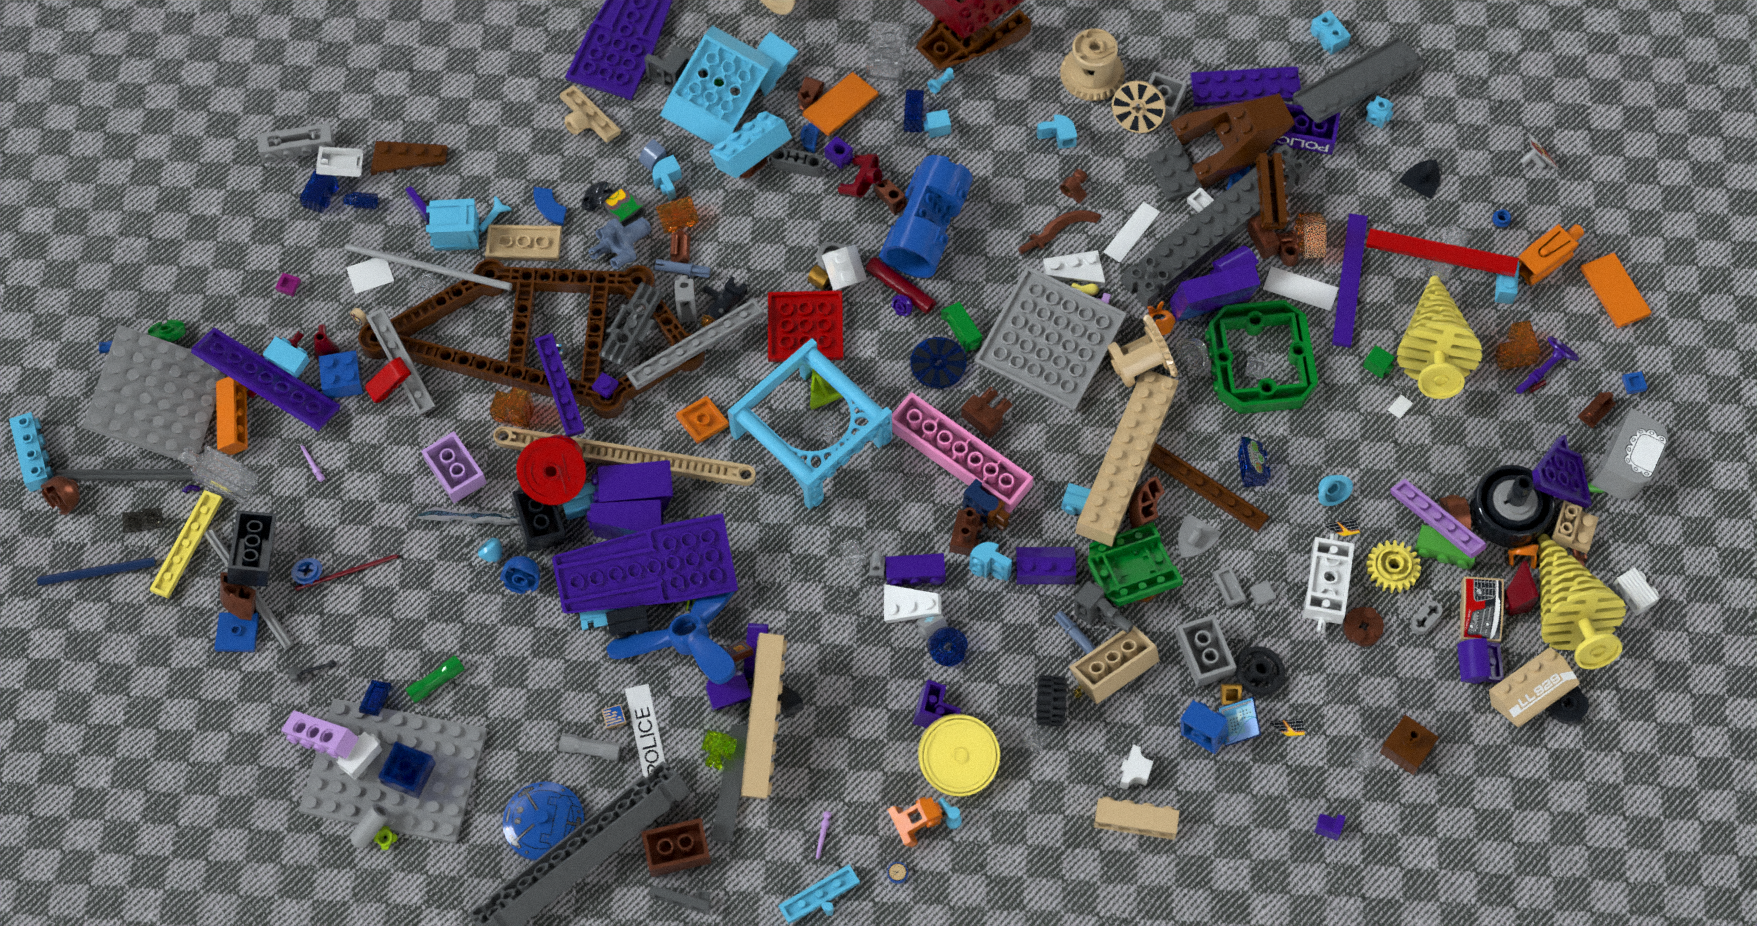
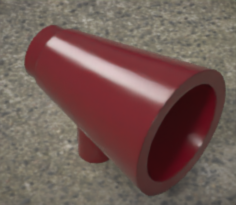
M324 324L318 325V332L314 336V356L317 361H319L318 356L339 353L338 345L326 335V325Z

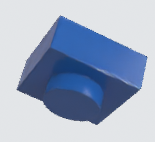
M1642 371L1622 376V381L1628 395L1647 390L1648 387Z

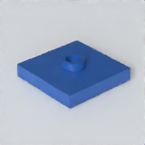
M219 612L215 651L255 652L260 618L259 613H254L251 620H242L232 613Z

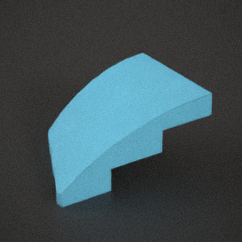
M772 32L766 35L756 49L775 60L769 73L760 84L764 96L776 86V81L785 73L787 66L798 55L797 49Z

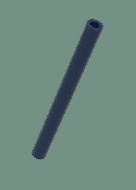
M155 557L38 576L37 583L38 586L155 567L156 559Z

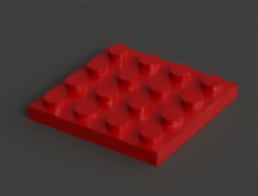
M842 290L768 292V362L786 361L811 338L817 342V349L830 361L843 360Z

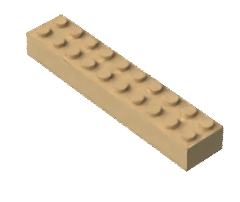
M1151 370L1140 374L1078 519L1076 534L1112 547L1176 394L1178 380Z

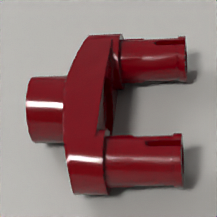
M877 154L854 155L853 164L861 166L854 183H840L838 187L840 195L863 197L872 184L881 183L883 174L879 168L880 160Z

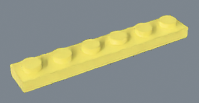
M206 490L203 491L149 590L152 593L169 599L222 503L223 498Z

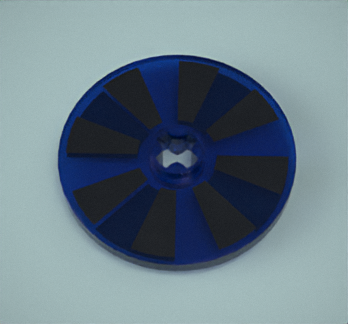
M932 337L925 339L914 348L911 354L910 367L914 377L921 384L929 388L943 389L956 384L966 371L967 359L964 350L958 343L949 338ZM941 360L939 366L935 365V362Z

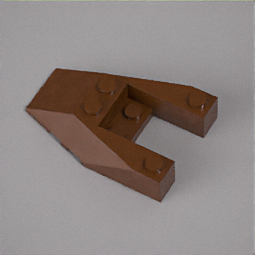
M956 0V1H958V2L961 4V3H963V2L966 1V0ZM1018 9L995 28L987 24L963 39L935 17L929 30L924 33L916 45V49L941 71L1020 41L1031 32V19Z
M1280 93L1187 113L1170 122L1181 145L1215 129L1225 148L1192 165L1203 189L1252 165L1259 153H1265L1277 138L1279 140L1295 124Z

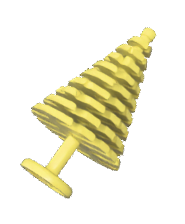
M1432 276L1398 347L1397 355L1400 356H1398L1397 361L1400 367L1406 368L1404 373L1418 380L1419 390L1425 396L1433 399H1446L1455 396L1464 388V377L1471 374L1469 369L1475 370L1479 365L1478 361H1481L1482 358L1480 351L1482 348L1453 298H1450V294L1440 278Z
M1542 534L1538 538L1540 544L1538 554L1540 557L1542 639L1545 643H1550L1549 647L1557 650H1575L1574 659L1581 668L1596 669L1610 664L1622 652L1623 645L1621 641L1612 633L1616 630L1613 626H1620L1624 620L1623 617L1626 615V609L1623 607L1626 606L1624 601L1609 587H1606L1596 576L1592 575L1572 555H1568L1567 551L1560 547L1556 541L1551 540L1549 535Z

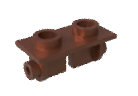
M1610 391L1600 392L1577 417L1593 429L1616 405L1613 401V393Z

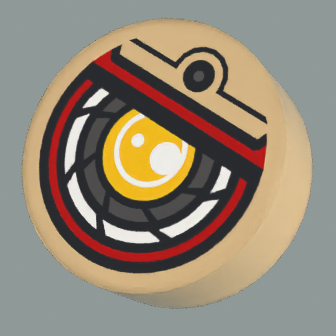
M354 308L350 312L352 319L360 326H364L368 322L366 314L361 309Z

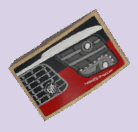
M1463 577L1461 581L1460 602L1461 640L1486 638L1487 642H1501L1504 579Z

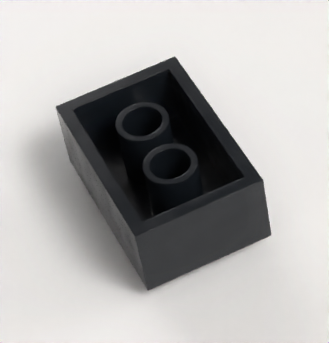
M523 489L513 491L511 502L526 552L564 544L565 531L557 505L537 502L529 497Z

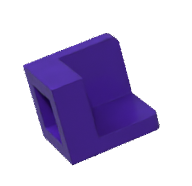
M1320 814L1314 833L1337 841L1346 816L1338 814L1336 818Z

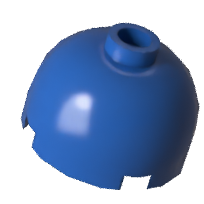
M515 556L509 559L503 566L500 580H503L505 582L504 586L512 592L525 594L524 590L534 592L538 588L541 572L538 564L531 558Z

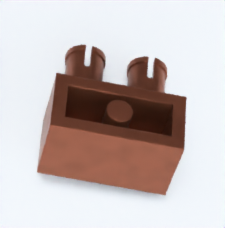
M991 386L980 397L973 394L961 407V417L989 439L1002 427L1003 415L1013 406L1010 401L1006 403L1007 398H1003L994 409L991 408L988 404L998 396L995 389L991 391L993 389Z
M974 508L958 509L950 541V552L970 556L972 550L979 545L980 539H977V535L982 533L984 522L981 521V514L976 513Z

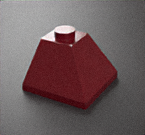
M1527 561L1522 562L1504 594L1503 609L1507 611L1508 616L1530 612L1539 598Z

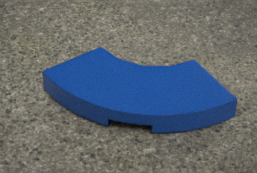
M534 187V200L540 213L546 220L564 226L567 208L559 205L554 200L552 189Z

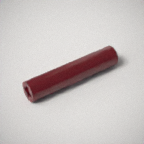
M873 257L867 264L866 271L899 295L908 296L913 305L925 314H929L935 307L936 300L877 257Z

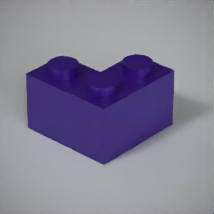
M929 679L926 681L920 692L913 724L928 728L941 717L960 714L961 708L943 702L946 685Z

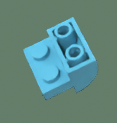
M985 542L977 545L970 553L969 569L978 577L983 576L987 578L991 572L995 578L1008 581L1011 576L1012 560L998 553L999 544Z

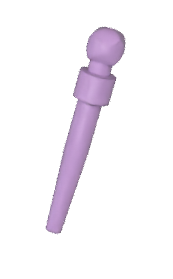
M302 445L301 449L312 467L314 475L319 482L325 480V476L315 464L304 445Z
M825 811L823 814L824 820L821 822L822 828L816 853L817 859L820 858L826 831L829 828V819L831 818V812Z

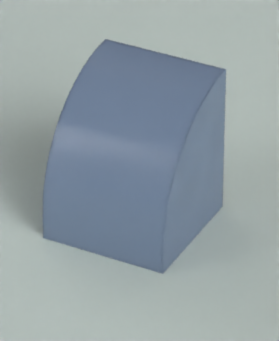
M652 139L642 150L639 162L652 172L657 162L667 157L666 149L655 139Z

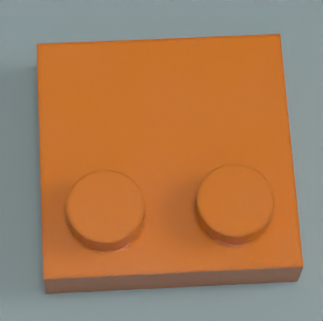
M708 396L676 413L678 421L697 444L729 427V422Z

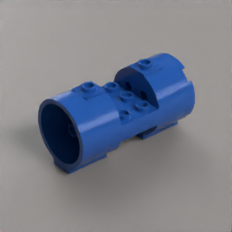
M940 155L926 156L920 166H917L905 193V197L909 202L903 216L896 220L894 226H891L879 254V257L885 264L905 275L916 278H929L935 274L949 239L945 233L946 228L950 224L951 217H955L960 213L972 185L973 176L971 172L961 163L956 165L948 161V157Z

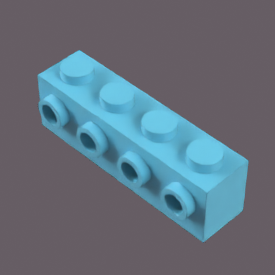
M29 412L10 418L9 421L24 484L32 492L41 489V485L54 477L52 468L48 467L47 461H50L47 450H44L43 445H46L43 434H40L39 429L42 428L40 419L35 418L33 413Z

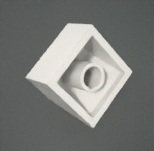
M856 245L847 246L822 255L833 291L867 280Z

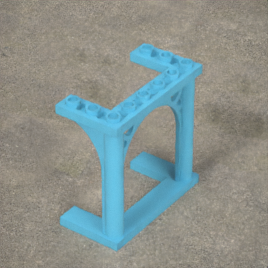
M812 338L728 410L731 436L737 440L747 431L752 434L793 475L803 490L804 503L809 509L818 506L823 501V481L826 478L832 477L838 467L847 464L854 453H859L863 449L864 444L869 440H873L874 444L880 448L883 444L887 445L892 440V411L888 407L882 409L817 349V342ZM798 368L800 369V376L804 380L812 375V369H814L844 397L849 406L851 419L847 432L836 444L827 449L804 451L790 446L751 410ZM858 408L860 413L856 414L854 412L855 409ZM859 418H865L869 421L864 426L855 424V420ZM853 430H858L855 435L852 434ZM826 454H831V456H829L827 460H825L824 456ZM802 456L807 457L806 464L804 463L805 460L801 458ZM816 456L821 459V465L818 468H814L811 465L812 458Z

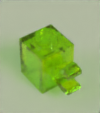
M708 730L701 749L709 754L705 765L711 768L715 762L713 767L720 770L722 767L721 758L731 759L737 741L728 734Z

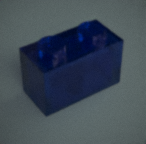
M906 89L904 132H922L924 90Z
M315 168L299 197L302 206L323 214L325 208H328L333 193H336L339 184L335 175L316 174Z

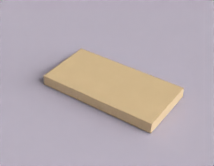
M488 224L485 258L496 260L559 261L562 226Z

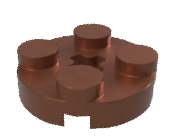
M1372 607L1353 609L1347 614L1343 625L1344 634L1347 639L1362 647L1377 643L1384 629L1381 616ZM1361 623H1365L1368 625L1367 631H1364L1363 628H1359Z

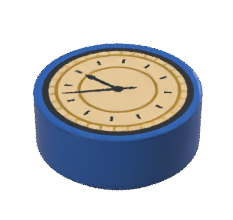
M901 862L892 863L887 870L889 880L895 884L903 883L908 877L907 867Z

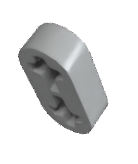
M1434 601L1427 603L1411 622L1412 631L1418 635L1425 634L1440 618L1443 610L1442 606ZM1433 609H1436V610H1437L1436 613H1433V614L1429 617V616H1428L1429 611H1430V610H1433ZM1424 619L1425 623L1423 627L1421 626L1420 628H1418L1417 623H1421Z

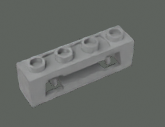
M330 123L257 134L259 154L263 162H272L284 158L291 159L297 156H309L318 153L319 146L335 147ZM321 130L319 133L309 134L310 131ZM280 137V139H274L269 141L267 138Z

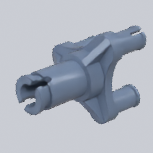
M639 218L625 227L617 219H612L607 222V225L596 230V236L601 241L598 245L590 248L588 253L595 252L590 255L592 259H597L604 253L619 254L610 260L612 267L619 269L624 264L636 260L633 243L650 234L651 226L645 218Z

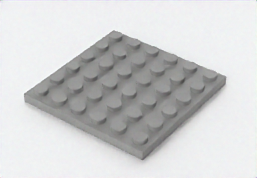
M1026 266L976 356L974 363L1075 412L1108 352V345L1113 343L1125 321L1127 313Z
M118 325L82 428L195 466L216 404V381L224 379L225 374L192 354L191 349Z

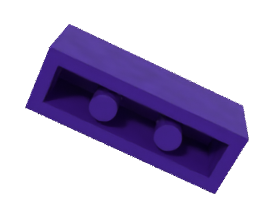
M944 553L885 557L887 585L901 587L908 584L920 586L925 583L939 585L945 582Z

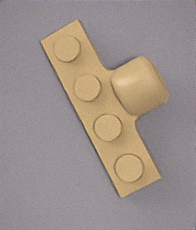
M575 85L560 93V98L573 110L572 113L565 116L564 122L570 133L579 134L583 130L591 128L606 143L620 135L621 129Z

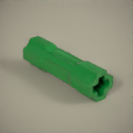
M454 655L442 663L435 671L416 681L405 690L416 704L447 680L463 672L465 668Z

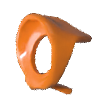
M1161 301L1157 309H1154L1153 306H1148L1147 308L1152 319L1158 314L1166 316L1164 319H1157L1155 321L1161 335H1166L1172 331L1176 320L1171 312L1162 309L1164 302Z
M1538 544L1508 550L1509 564L1511 566L1514 565V554L1531 556V568L1536 569Z

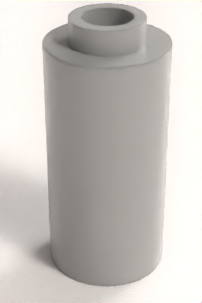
M374 804L350 834L351 843L357 848H366L389 819V812L383 806Z

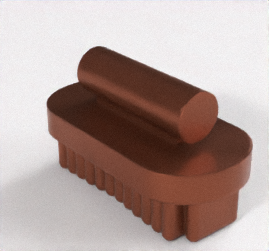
M682 230L671 234L670 256L672 262L688 264V261H690L691 237Z

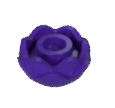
M897 295L892 299L891 306L895 309L897 315L905 317L911 314L913 303L908 296Z

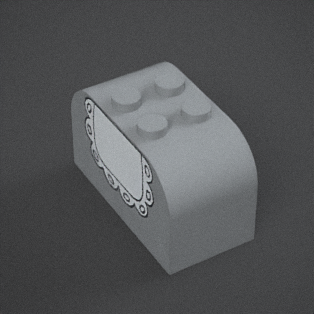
M1631 408L1617 425L1591 485L1619 499L1635 497L1645 485H1649L1652 477H1656L1660 469L1657 466L1666 456L1664 450L1668 443V434L1664 426L1658 421Z

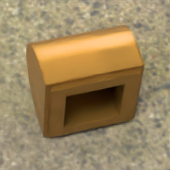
M815 265L808 275V282L822 291L830 282L827 271L819 265Z
M1221 684V704L1231 705L1241 702L1242 684Z

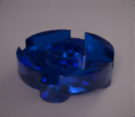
M952 626L939 628L928 638L927 642L928 652L932 660L946 667L959 664L964 659L966 649H968L965 635ZM947 642L952 643V645L950 646V651L944 649L945 643Z

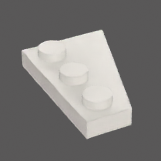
M1098 250L1043 259L1045 274L1056 280L1081 281V283L1088 284V282L1105 286Z
M884 584V621L886 623L941 615V596L939 594Z

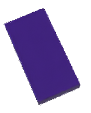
M413 187L406 188L408 199L428 224L430 213H426L427 205Z

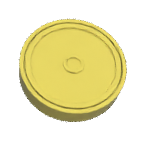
M951 714L939 718L926 729L919 742L918 762L922 774L934 788L951 796H967L979 792L994 778L999 767L1000 749L994 733L985 723L970 715Z

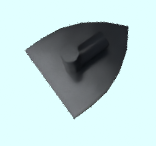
M1436 159L1415 164L1403 174L1399 182L1431 199L1440 182V169Z

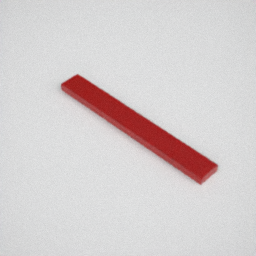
M1370 228L1366 247L1512 277H1515L1519 258L1372 228Z

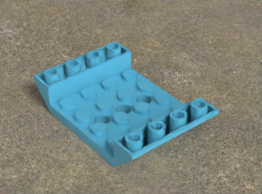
M712 25L703 36L671 91L660 116L715 146L733 133L775 60ZM700 70L707 71L708 76L706 78L699 77L698 72ZM716 79L723 80L724 85L721 87H717L714 84V81ZM738 88L740 94L734 96L730 93V89Z

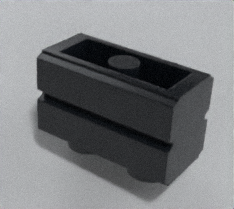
M645 604L606 612L610 636L615 635V639L626 637V633L634 631L635 634L644 633L646 628H649Z

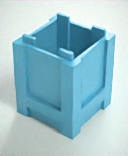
M474 198L431 200L430 206H426V213H430L429 225H426V232H429L431 236L430 246H434L435 251L479 249L478 227L480 217Z

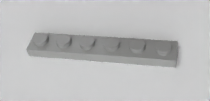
M382 307L367 315L366 318L389 361L401 357L410 370L411 375L402 385L417 414L421 416L434 409L436 405L385 309Z

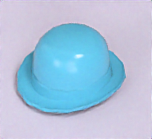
M1343 475L1324 477L1318 486L1319 502L1324 506L1342 503L1352 493V481Z

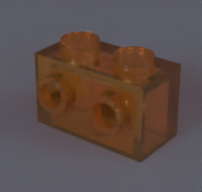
M691 196L656 207L657 217L664 234L673 233L678 229L692 227L699 223L698 214Z

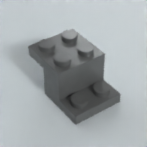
M676 45L664 61L660 57L648 53L644 58L647 78L673 90L693 54L687 49ZM700 70L698 72L699 77L706 78L707 71Z

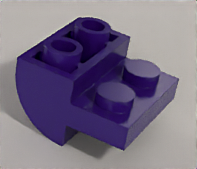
M1242 245L1212 262L1215 269L1209 273L1214 274L1253 262L1256 265L1259 261L1247 246Z
M1476 638L1457 644L1461 682L1479 684L1482 681L1500 683L1504 680L1500 643L1487 642L1486 638Z

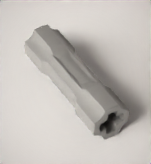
M562 733L559 742L560 751L592 755L612 761H619L622 750L621 743L593 740L567 733Z

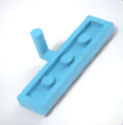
M847 865L778 905L789 925L821 906L826 915L831 916L834 910L833 904L829 901L860 884V881L851 866Z

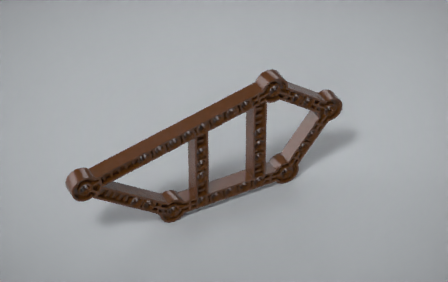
M485 259L475 266L473 274L488 278L494 276L492 279L512 283L511 290H516L507 362L409 337L481 296H498L505 289L463 279L390 319L412 362L554 398L546 373L527 367L536 291L590 294L581 381L568 378L571 389H575L572 393L576 404L591 407L597 416L604 419H612L619 416L624 410L625 403L680 370L685 372L697 370L705 360V351L638 390H636L627 375L617 380L619 385L609 397L611 398L610 401H604L606 399L604 396L592 390V385L602 372L603 358L599 354L605 345L610 295H625L628 300H631L639 285L635 284L641 282L656 288L654 274L649 268L642 265L631 266L625 271L506 267L496 259ZM661 299L651 319L655 320L657 328L670 344V347L692 334L685 332ZM367 323L361 328L358 335L363 353L368 358L374 360L386 358L387 355L380 342H373L378 338L370 323ZM534 380H540L537 383H532Z

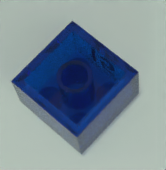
M396 741L378 775V779L386 787L419 799L436 762L432 755Z

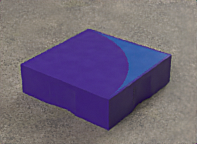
M1254 262L1181 282L1177 292L1169 301L1176 322L1219 311L1225 305L1247 303L1261 284Z

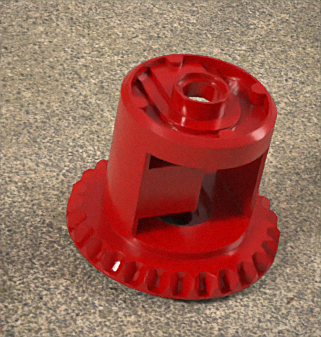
M553 435L534 440L523 449L517 461L516 473L520 486L529 497L543 504L559 505L572 500L581 491L586 480L587 471L582 449L574 439L565 435Z

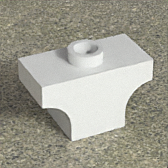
M1133 745L1128 760L1124 759L1121 771H1124L1120 788L1128 790L1129 786L1135 783L1145 786L1147 784L1153 761L1142 756L1141 747Z

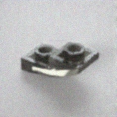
M144 508L142 512H122L123 533L161 528L162 508Z

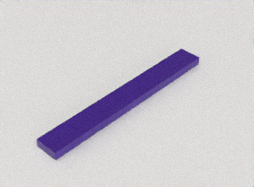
M1349 213L1332 339V345L1351 348L1368 217L1365 215Z

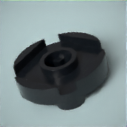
M1576 686L1547 708L1552 719L1563 724H1577L1587 714L1589 700L1581 692L1582 690ZM1566 700H1570V704H1572L1573 707L1566 708L1565 705H1563V703H1565Z

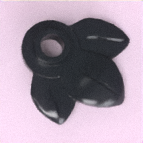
M600 181L587 189L581 204L584 210L588 212L595 210L598 205L602 204L609 197L607 193H604L608 182Z

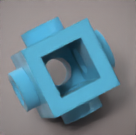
M1377 96L1374 102L1370 101L1366 108V111H1368L1366 121L1382 129L1386 121L1389 122L1394 114L1392 111L1393 103Z

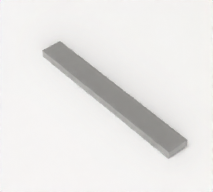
M754 298L626 373L627 377L636 390L761 318L765 313Z

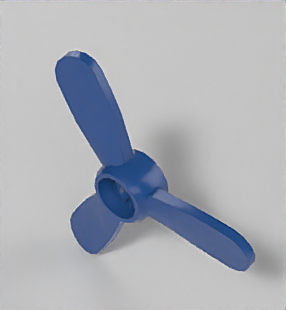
M735 591L697 598L691 612L675 618L671 622L669 629L634 634L613 640L606 649L609 657L612 659H622L673 646L682 655L693 654L699 668L711 682L715 684L728 682L736 673V663L721 646L710 639L707 625L725 607Z

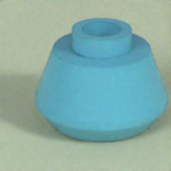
M494 537L488 540L479 548L478 556L487 562L493 561L495 563L503 556L500 540Z

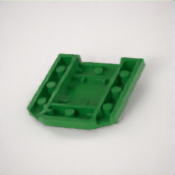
M1153 522L1117 534L1112 547L1098 541L1089 545L1088 567L1096 583L1102 587L1104 597L1118 607L1183 585V579L1161 543V536Z

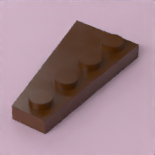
M376 141L370 173L371 175H378V172L386 171L391 173L394 170H411L413 167L418 166L425 168L445 165L448 146Z

